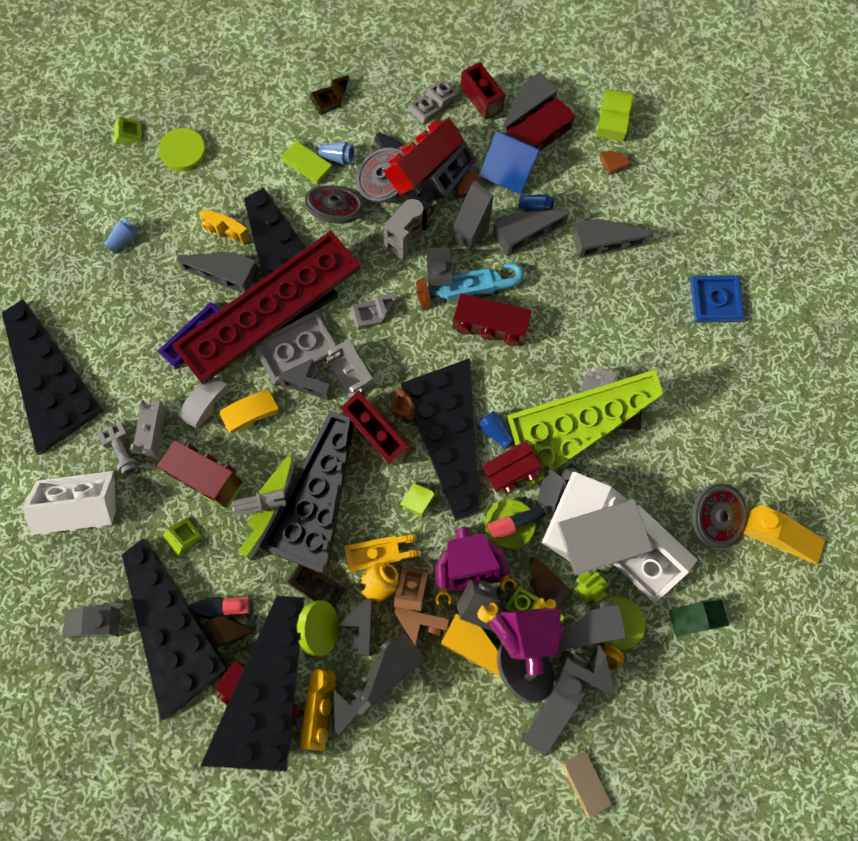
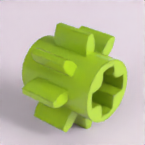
M587 571L576 579L579 585L575 587V591L585 603L588 604L590 601H593L594 604H597L607 596L604 590L608 588V584L598 572L595 571L593 574H590Z

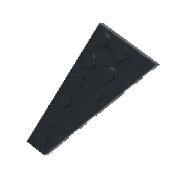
M263 187L245 197L244 202L264 279L306 247ZM335 289L331 290L281 328L339 298L338 293Z
M22 299L3 311L2 316L35 451L38 455H41L104 412V410L28 304Z
M469 358L401 383V388L411 396L414 402L415 423L455 522L480 512Z
M329 412L285 497L286 506H280L260 545V548L326 577L354 423L347 416Z
M142 538L123 553L122 558L158 711L162 721L169 718L225 674L229 666L148 540Z
M276 596L200 766L288 771L300 654L299 640H301V633H297L299 615L304 608V597Z

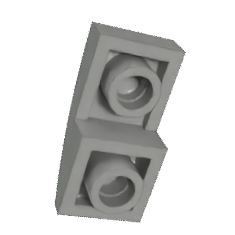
M442 79L429 86L425 95L409 103L408 110L424 124L453 102L458 96V92Z
M214 377L204 385L200 383L184 402L177 414L178 419L198 428L214 414L212 406L229 392L228 384Z

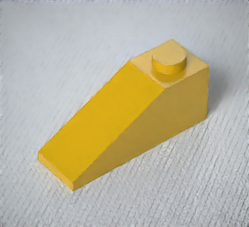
M761 504L750 510L743 532L744 535L814 564H818L825 543L823 538L787 515Z
M456 614L441 645L501 677L497 666L498 650L480 626L461 620L459 615Z

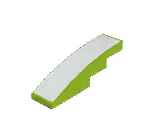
M290 456L284 459L259 491L260 495L283 489L284 497H286L295 463ZM280 507L263 510V513L256 511L247 522L254 531L238 551L250 561L260 549V545Z

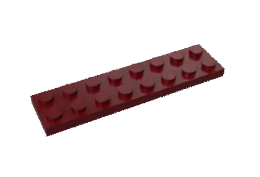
M330 230L176 341L172 346L202 385H204L359 271L361 264Z

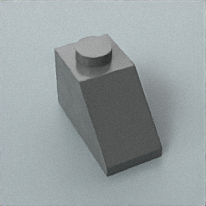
M470 579L457 603L460 619L494 632L489 624L490 622H483L478 617V610L481 606H484L487 610L490 603H495L498 606L496 615L501 616L500 612H503L494 586L486 581L479 582Z
M99 606L65 610L63 638L118 637L120 609L112 606Z

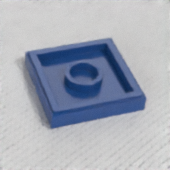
M496 131L479 176L522 194L540 149L500 131Z
M739 275L691 276L690 285L695 323L744 321Z

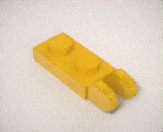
M417 534L400 537L395 535L344 546L349 573L368 570L378 562L392 565L420 557V550L399 553L398 545L416 542L418 540Z
M318 668L310 676L300 749L325 751L328 740L329 714L332 708L331 693L336 688L335 681L337 676H335L333 671H324Z

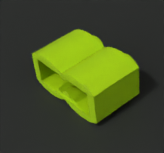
M609 89L605 90L600 108L596 137L623 142L625 135L629 136L632 128L629 116L633 115L635 109V102H632L633 94Z

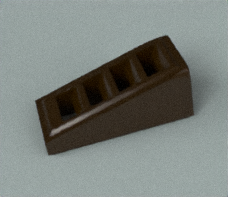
M298 564L285 583L313 601H325L323 599L330 588L333 587L336 590L328 601L333 608L346 590V588L329 577ZM305 570L308 574L300 585L297 583V580ZM315 576L317 579L311 589H306L311 578ZM323 581L326 585L320 595L317 596L315 592Z

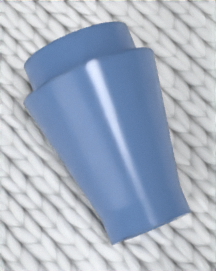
M347 141L320 144L319 157L343 165L352 163L354 160V145L349 144Z
M123 218L121 221L118 220L104 245L116 253L120 248L135 239L139 230L126 218Z

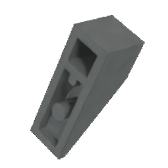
M541 72L533 77H528L524 81L503 124L502 133L505 134L511 127L518 126L529 114L533 115L540 110L543 104L557 98L558 89Z
M466 141L461 143L415 187L418 194L425 188L435 195V201L449 194L477 161Z
M476 181L471 184L453 225L452 236L455 242L461 247H467L469 250L489 230L494 198L493 194Z
M567 209L514 212L508 216H501L495 221L492 235L508 256L565 225L569 212Z
M582 219L574 224L571 233L578 258L646 246L651 237L649 230L602 219Z
M234 252L179 255L177 257L182 270L240 293L250 289L259 272L256 261L247 254L240 255Z
M612 601L597 603V609L590 610L565 630L559 650L625 639L626 635L619 605L613 606Z
M404 633L396 640L390 637L381 645L382 653L375 659L357 709V713L360 716L425 659Z
M562 669L550 695L541 705L522 742L546 756L577 709L590 684Z

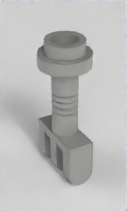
M119 421L116 423L119 432L116 433L114 428L109 426L107 427L109 437L106 438V434L102 430L97 432L106 449L113 446L120 461L116 466L118 472L123 476H131L137 472L138 463L135 458H129L122 441L129 438V435L123 423Z

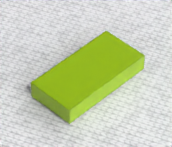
M295 141L281 156L283 162L317 185L332 170L330 163L298 141Z

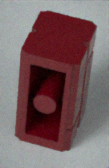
M478 62L464 69L461 72L462 80L460 87L484 120L503 111V102H505L506 95L501 88H498V84L482 63Z
M528 440L523 441L482 465L494 490L497 493L504 492L505 495L516 491L519 488L518 484L524 480L531 482L541 476L540 471L545 469V465L533 443Z

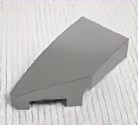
M397 294L377 296L375 301L353 304L350 310L356 329L361 330L380 325L396 300Z

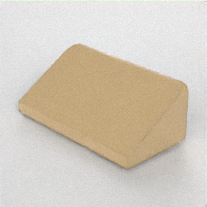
M586 751L561 763L587 818L590 819L612 805Z

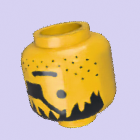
M382 562L372 565L360 578V588L364 597L372 599V601L377 603L385 601L397 590L399 583L397 570L392 565Z

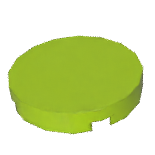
M177 128L169 131L162 137L159 143V155L169 169L177 172H186L203 162L206 155V146L201 135L196 131L188 128Z
M507 499L495 503L488 511L485 519V532L489 540L498 548L507 551L519 550L527 546L534 537L537 528L536 521L516 527V533L503 538H493L487 524L507 516L512 517L518 513L531 510V508L524 502L516 499Z
M611 597L602 601H612L613 606L619 605L626 638L601 644L604 646H614L620 651L636 646L643 638L646 628L645 617L640 607L632 600L624 597Z
M313 601L304 606L299 615L297 633H301L302 639L299 640V643L308 655H327L333 650L337 642L339 621L336 611L330 603L326 601Z

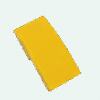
M201 210L199 212L203 221L201 225L209 234L215 233L221 238L226 233L232 241L236 242L238 240L243 245L250 240L247 228L234 219L213 211Z
M267 389L234 402L220 410L219 414L229 434L253 427L254 421L277 415L279 408Z

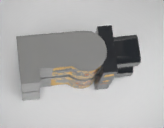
M425 188L418 195L411 192L407 197V201L384 224V249L402 261L408 255L409 243L421 235L422 229L426 232L430 227V217L434 213V208L431 205L435 201L433 193Z

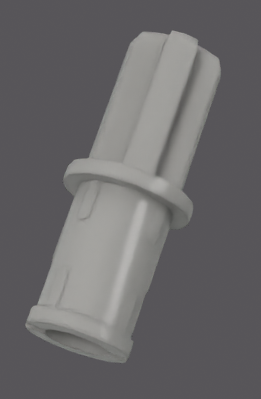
M283 489L261 495L257 492L256 496L232 501V510L236 516L256 511L263 513V510L286 506Z

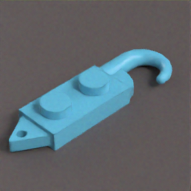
M506 263L504 267L514 269L516 276L501 279L496 271L489 270V268L452 275V285L434 286L430 289V295L446 298L447 302L459 300L460 293L474 297L494 293L495 290L519 285L523 280L524 273L517 264Z

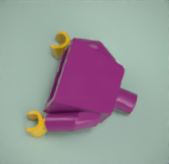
M469 527L456 529V539L447 542L448 549L441 553L435 567L436 587L439 588V593L436 596L437 605L440 606L439 596L442 594L448 596V605H450L452 598L447 592V588L450 587V592L466 589L470 579L479 582L486 581L490 584L500 582L499 590L503 594H506L504 584L508 581L511 584L512 590L515 591L517 584L513 579L509 578L511 572L505 553L494 543L487 542L483 534L472 536Z
M541 598L535 603L534 609L500 612L501 616L496 615L498 606L495 603H490L487 610L484 606H481L478 610L479 619L486 623L490 622V626L503 643L510 657L526 659L528 675L544 674L542 657L558 654L559 645L565 632V628L560 620L561 610L560 608H555L556 603L552 599L544 602V599Z

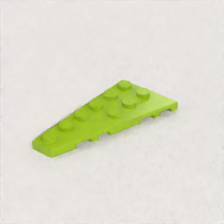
M656 369L507 415L515 445L525 440L531 441L545 465V469L540 471L541 476L531 482L526 480L528 488L533 487L544 479L547 468L556 471L664 396Z

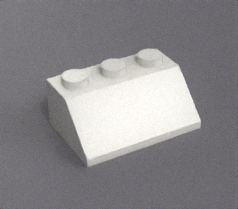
M114 471L36 481L23 506L31 535H48L58 531H77L81 528H101L111 525L116 513Z
M572 472L542 543L570 561L557 523L625 502L627 498L608 485L577 472Z
M638 504L637 508L653 551L613 564L655 604L690 572L697 559Z

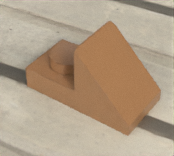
M402 568L394 599V607L417 612L422 611L428 571Z
M398 607L395 610L397 619L414 646H416L420 627H425V633L440 636L441 631H447L449 619Z

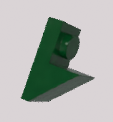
M722 599L706 603L700 602L669 610L676 637L729 626Z

